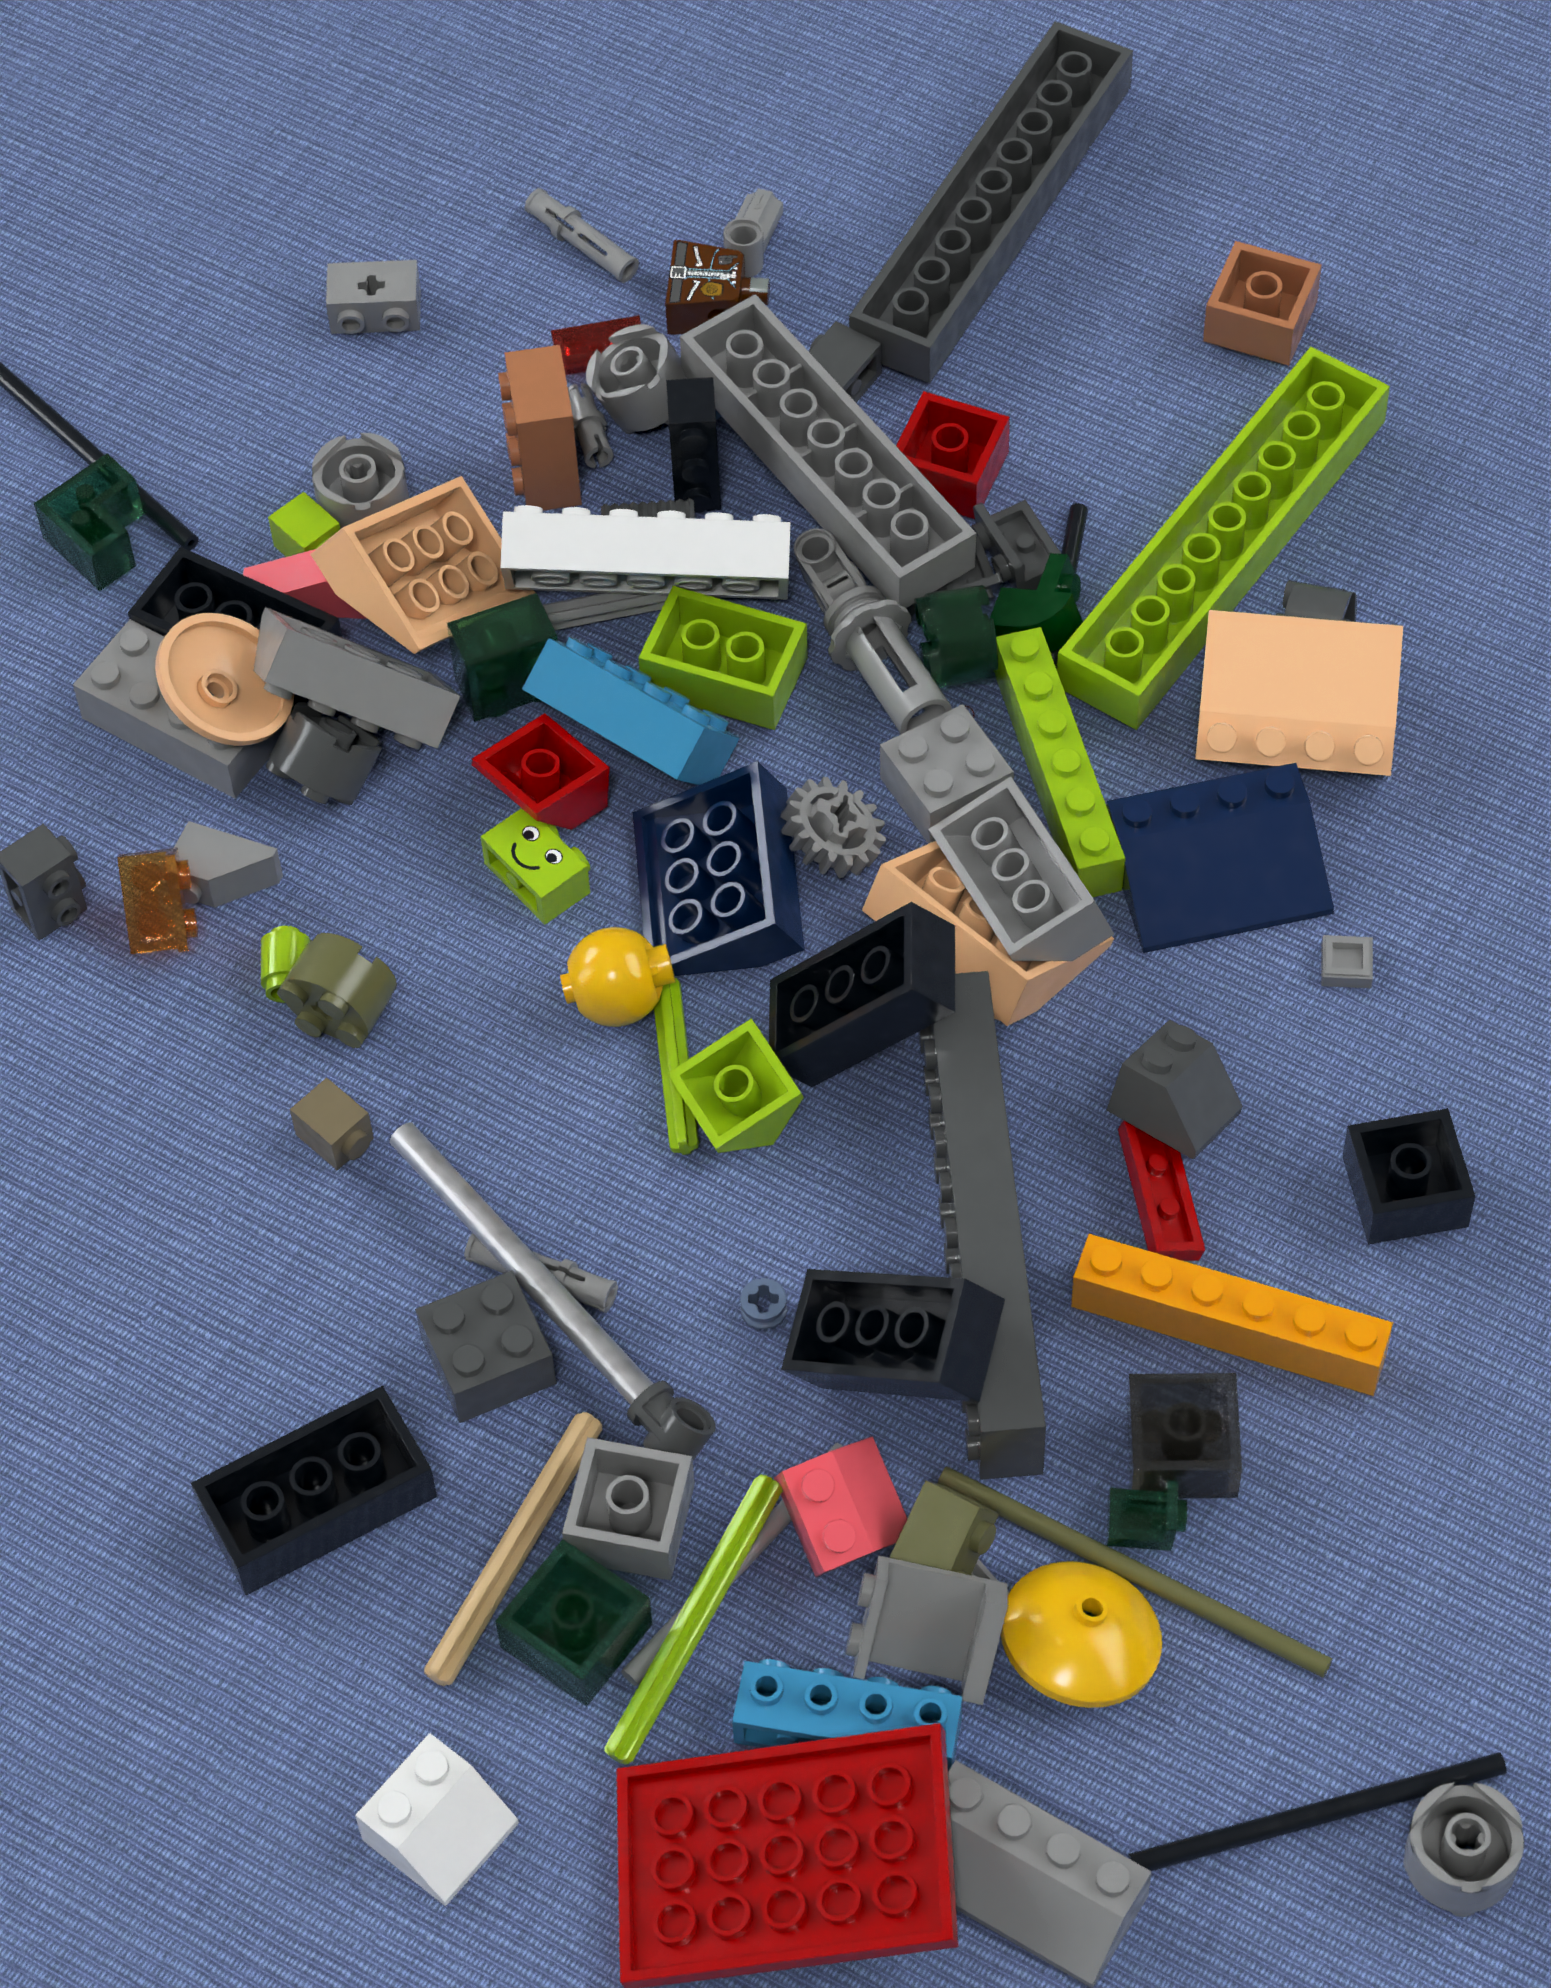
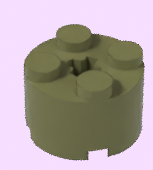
M320 933L305 946L281 984L277 994L297 1015L295 1025L302 1032L312 1037H320L324 1033L339 1039L349 1047L360 1048L397 988L394 974L377 956L371 963L358 953L363 946L353 940L332 933Z

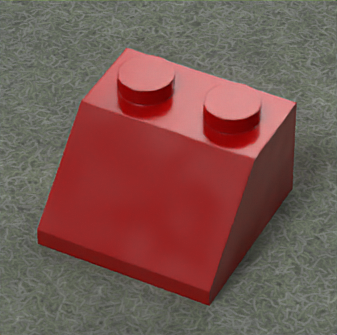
M546 713L472 758V766L536 821L572 830L608 807L610 767Z

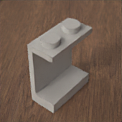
M878 1555L874 1575L864 1573L860 1586L857 1605L866 1607L862 1624L852 1622L848 1636L846 1655L854 1656L853 1677L864 1680L868 1661L961 1681L962 1701L983 1705L1008 1608L1007 1583Z

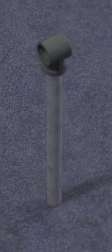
M411 1122L400 1126L391 1136L390 1144L508 1272L513 1270L518 1283L626 1399L631 1405L627 1412V1418L634 1425H642L648 1431L643 1441L644 1448L692 1456L694 1461L715 1432L716 1425L709 1412L693 1400L684 1397L674 1398V1389L666 1381L653 1383L421 1131Z

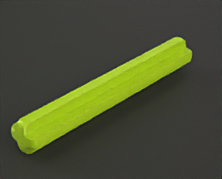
M675 978L676 983L663 986L660 999L654 1007L669 1148L673 1153L689 1155L699 1147L697 1120L666 1074L689 1059L681 984Z

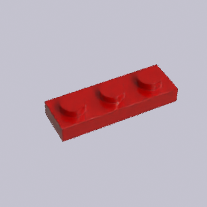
M1123 1120L1118 1128V1133L1148 1251L1181 1261H1199L1205 1252V1246L1180 1152Z

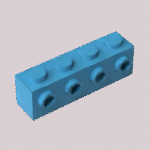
M763 1659L759 1663L745 1661L732 1720L734 1743L765 1748L940 1723L946 1733L947 1766L949 1771L955 1761L962 1721L963 1696L953 1695L948 1689L939 1686H924L921 1689L902 1687L895 1681L884 1677H870L867 1680L847 1678L842 1673L829 1668H817L812 1672L792 1669L786 1663L774 1659Z

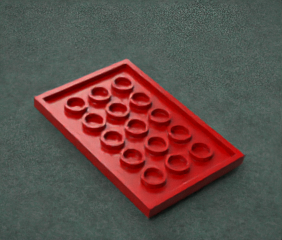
M940 1723L616 1768L620 1983L624 1988H647L958 1947L946 1733Z

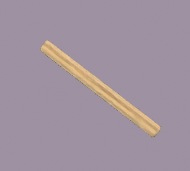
M578 1413L572 1419L425 1666V1675L436 1684L446 1686L452 1684L577 1474L587 1437L595 1439L599 1437L602 1431V1423L590 1413Z

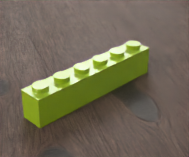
M1038 627L995 637L993 672L1051 835L1092 897L1122 891L1125 856L1042 628Z

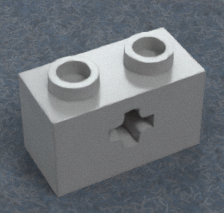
M417 260L327 263L326 308L331 334L420 330L421 287Z

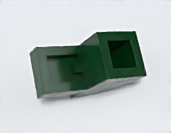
M1050 553L1037 590L1001 587L987 624L994 642L997 636L1041 627L1050 652L1064 646L1083 623L1075 603L1080 596L1081 581L1079 575L1074 572L1068 554Z

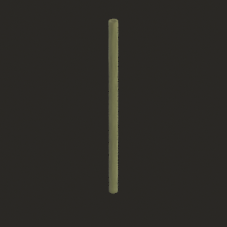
M948 1466L944 1468L937 1484L946 1486L999 1513L1000 1517L1100 1567L1106 1568L1124 1579L1322 1678L1326 1676L1333 1658Z

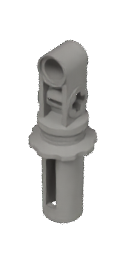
M814 528L803 532L795 541L794 553L804 581L812 591L817 604L824 614V627L831 636L828 653L834 664H840L843 670H859L900 734L951 710V704L906 639L908 636V626L911 623V616L906 607H901L897 601L886 600L878 588L867 586L855 564L849 561L829 531ZM887 657L890 658L909 687L904 692H902L882 662ZM922 708L924 709L922 714L911 718L917 711Z

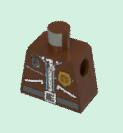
M674 240L665 302L667 334H684L755 294L765 305L769 304L770 279L745 277V262L742 252L683 240Z

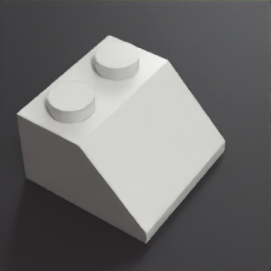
M431 1733L426 1736L355 1815L362 1840L445 1907L519 1824L517 1817L473 1766Z

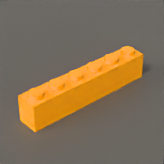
M1088 1234L1073 1276L1071 1307L1371 1396L1375 1394L1388 1352L1393 1322L1092 1234Z

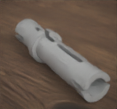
M542 188L534 190L528 196L524 206L525 211L548 226L552 236L556 239L568 241L622 283L629 281L635 275L639 266V260L629 255L621 247L608 239L607 236L581 219V213L573 206L565 207ZM556 216L560 217L568 224H570L572 227H574V230H572L571 228L563 224L561 221H559L556 218ZM589 240L593 241L595 244H597L599 247L607 252V255H605L592 244H590Z
M472 1233L465 1248V1260L503 1274L507 1273L508 1271ZM532 1251L578 1302L599 1309L603 1313H607L610 1310L618 1291L617 1281L579 1269L575 1261L564 1259L561 1262Z

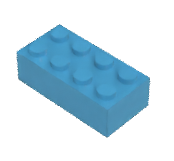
M569 637L566 643L548 638L522 690L676 780L700 785L720 777L740 739L725 730L729 724L727 720L706 709L701 711L689 705L690 699L668 687L663 689L651 683L650 676L630 665L623 666L613 661L612 654L594 644L588 643L586 645L572 637Z

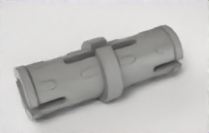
M581 383V390L584 396L581 397L577 384H573L568 387L573 415L575 439L580 442L587 466L591 468L596 467L593 454H596L599 467H604L614 457L613 450L605 434V426H607L605 417L602 412L597 410L592 389L589 385Z

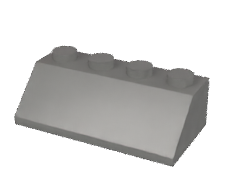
M266 607L261 617L254 672L266 682L264 685L266 691L288 700L291 699L293 693L309 699L307 705L310 708L329 716H334L336 710L352 716L351 723L373 733H377L379 727L395 732L393 738L396 741L419 750L422 743L438 749L460 699V695L434 673Z
M1011 776L928 829L1013 961H1074L1114 935L1095 900Z
M955 1760L948 1771L956 1910L1088 1987L1093 1988L1148 1898L1152 1872Z

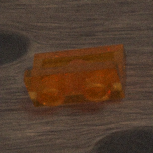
M178 847L119 854L117 859L131 954L178 949V952H188L191 945L190 938L198 937L195 908L186 909L183 891L192 889L188 859L179 860Z

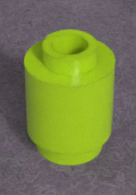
M278 926L261 938V986L266 990V997L275 1002L285 1003L278 996L277 992L303 949L310 942V938L296 927Z

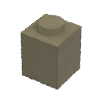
M327 1077L290 1109L296 1136L336 1170H339L349 1160L359 1158L374 1139L369 1113Z

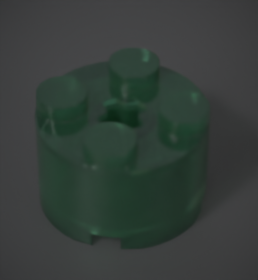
M983 585L925 593L924 597L915 598L914 600L918 626H923L927 641L919 643L920 660L939 688L996 680L997 678L993 671L998 670L995 625L993 618L989 619L986 613H982L981 606L990 604L987 591Z

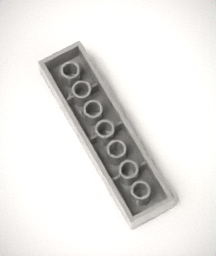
M756 294L680 336L681 367L685 376L688 379L713 377L716 411L818 524L834 536L841 549L887 600L897 601L901 607L907 608L975 568L977 533Z

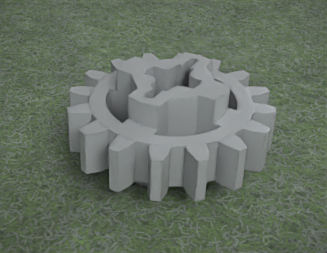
M823 777L818 785L812 779H808L802 788L797 787L786 801L787 806L781 812L780 817L787 821L781 829L782 834L794 837V841L789 846L790 850H802L805 853L802 862L808 865L813 860L819 863V871L823 875H825L830 867L834 868L839 878H844L849 870L854 875H859L866 866H871L881 853L879 849L886 841V837L879 833L885 825L884 820L873 818L872 816L877 806L875 804L865 805L861 801L864 795L862 790H858L854 794L848 792L847 782L844 780L837 787H833L828 777Z

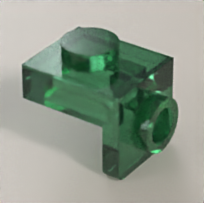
M1167 1480L1164 1492L1110 1488L1108 1496L1107 1546L1171 1551L1176 1532H1185L1187 1524V1500L1178 1499V1481Z

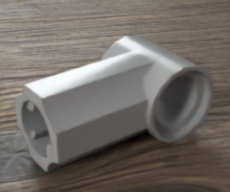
M758 188L756 192L747 194L736 218L728 222L724 227V248L738 250L744 254L745 277H753L763 269L764 252L783 214V202L778 200L772 191Z

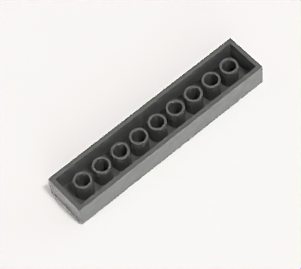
M1056 21L1053 23L849 315V328L881 343L882 365L929 384L931 383L1131 88L1133 50Z
M988 971L955 974V1013L919 1031L920 1052L924 1053L925 1066H923L925 1095L929 1096L930 1109H928L930 1138L934 1140L935 1153H933L935 1182L939 1184L940 1198H938L940 1226L945 1232L946 1274H950V1278H965L1005 1299L980 1402L961 1401L962 1413H966L967 1429H965L967 1459L968 1461H978L980 1480L1042 1475L1044 1470L1046 1423Z

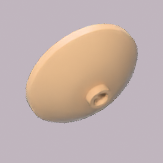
M201 613L179 621L170 629L159 645L155 670L158 686L166 703L186 726L207 739L233 746L256 744L274 735L291 713L294 693L291 699L288 700L264 689L266 682L254 672L259 630L233 616L219 613Z

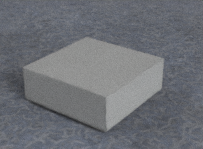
M1323 935L1321 943V986L1371 988L1373 981V937Z

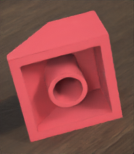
M873 1436L822 1454L786 1469L774 1477V1480L782 1487L781 1497L815 1578L896 1544L908 1519Z

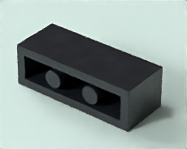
M713 377L666 380L674 501L692 499L694 501L695 513L721 510Z

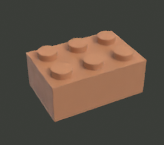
M560 345L505 352L507 372L498 373L502 401L510 400V402L502 403L505 430L507 431L505 436L509 460H511V466L519 465V467L511 468L515 496L524 495L526 505L541 507L543 511L582 505L573 415Z

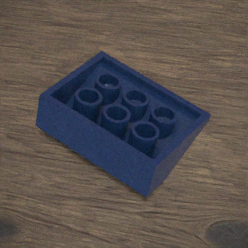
M758 761L632 812L643 936L653 947L663 944L667 945L674 976L763 967L805 950L794 851H791L789 848L793 842L792 836L784 835L781 831L787 823L786 820L780 817L781 812L787 806V788Z
M1296 763L1107 801L1106 806L1125 856L1122 890L1143 953L1334 913V905L1310 800Z

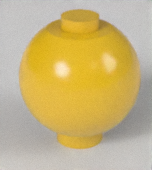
M622 927L602 928L585 936L574 947L568 958L567 966L569 973L560 975L567 1004L576 1002L579 1012L584 1017L594 1023L608 1027H622L640 1021L657 1005L663 986L676 983L667 945L663 944L653 947L643 935Z

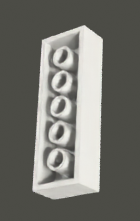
M531 505L514 507V512L503 511L500 568L506 589L669 595L672 586L712 597L788 600L791 522H781V517L776 515L759 514L753 516L752 521L733 520V515L720 512L705 514V519L686 518V514L679 511H660L657 513V517H638V512L630 509H614L610 511L609 515H590L591 511L589 509L581 507L563 508L562 514L543 513L541 507Z

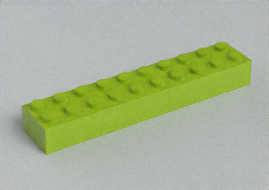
M1310 347L1058 652L1057 672L1064 691L1137 730L1206 645L1209 610L1233 611L1384 424L1390 386Z

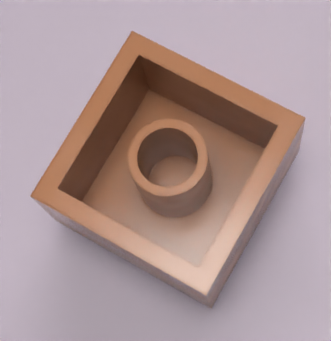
M1235 241L1206 305L1203 341L1289 366L1318 301L1322 265Z

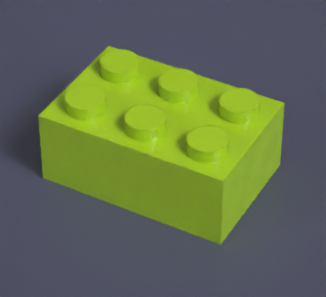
M672 586L638 657L639 670L651 677V683L663 689L668 687L690 699L689 705L706 709L716 714L775 730L808 658L807 623Z

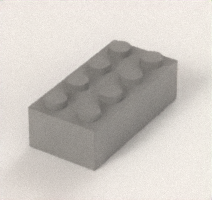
M129 619L73 684L82 719L236 799L270 758V753L285 723L268 739L245 746L226 745L199 735L186 726L173 713L158 686L155 662L159 645L164 636Z

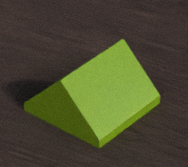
M752 1018L666 1073L718 1153L774 1145L804 1098Z

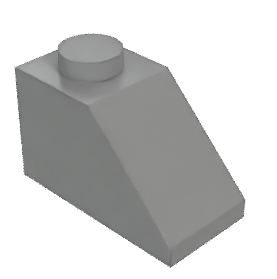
M188 821L163 866L170 894L189 904H196L198 902L214 908L279 884L283 877L277 848Z

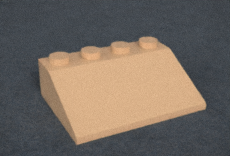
M462 476L341 528L310 554L339 598L413 654L517 606L536 595L534 590L505 588L500 568L502 539Z
M1209 610L1195 759L1268 766L1296 763L1298 768L1391 776L1403 626Z
M936 841L881 864L862 909L864 913L874 921H877L904 905L913 902L955 925V974L988 971L994 1019L1001 1021L1006 1026L1037 1012L1105 952L1114 940L1111 936L1074 961H1013Z

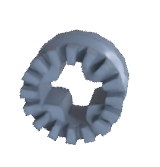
M766 1278L753 1280L744 1287L740 1296L742 1319L744 1322H747V1326L750 1328L753 1326L757 1331L764 1329V1332L768 1331V1328L776 1329L778 1324L781 1326L783 1319H786L787 1297L783 1287L776 1281ZM760 1295L761 1298L767 1295L770 1303H773L769 1305L768 1312H758V1307L755 1303H758Z

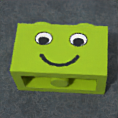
M521 808L480 836L484 864L544 925L590 894L588 872L591 868L587 858L577 847L569 848L560 839L555 825L536 821Z

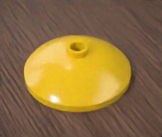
M1063 1561L1050 1563L1027 1573L1013 1586L1008 1594V1608L1000 1635L1002 1645L1014 1669L1029 1685L1040 1693L1058 1702L1072 1706L1101 1708L1119 1704L1139 1693L1152 1678L1162 1652L1160 1624L1147 1599L1135 1586L1120 1575L1106 1568L1084 1562ZM1084 1611L1090 1612L1096 1617L1089 1616Z

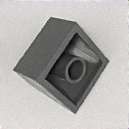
M1169 1020L1122 1063L1106 1111L1194 1160L1241 1113L1243 1106L1214 1044L1197 1035L1189 1027Z

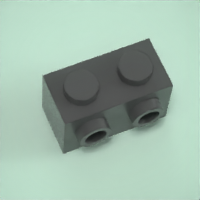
M44 823L0 851V875L11 910L39 941L59 927L71 924L77 919L79 914L87 910L82 889L86 887V883L74 865V862L78 860V855L65 836L61 835L56 838Z

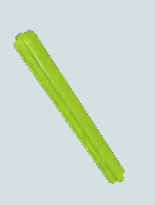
M761 1474L754 1478L606 1743L604 1752L615 1761L627 1765L634 1760L779 1499L782 1487L771 1477Z

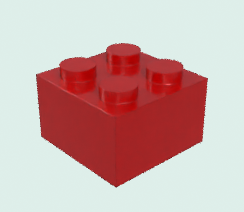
M923 391L896 447L959 515L975 519L973 506L979 503L984 505L1009 453L1010 416Z

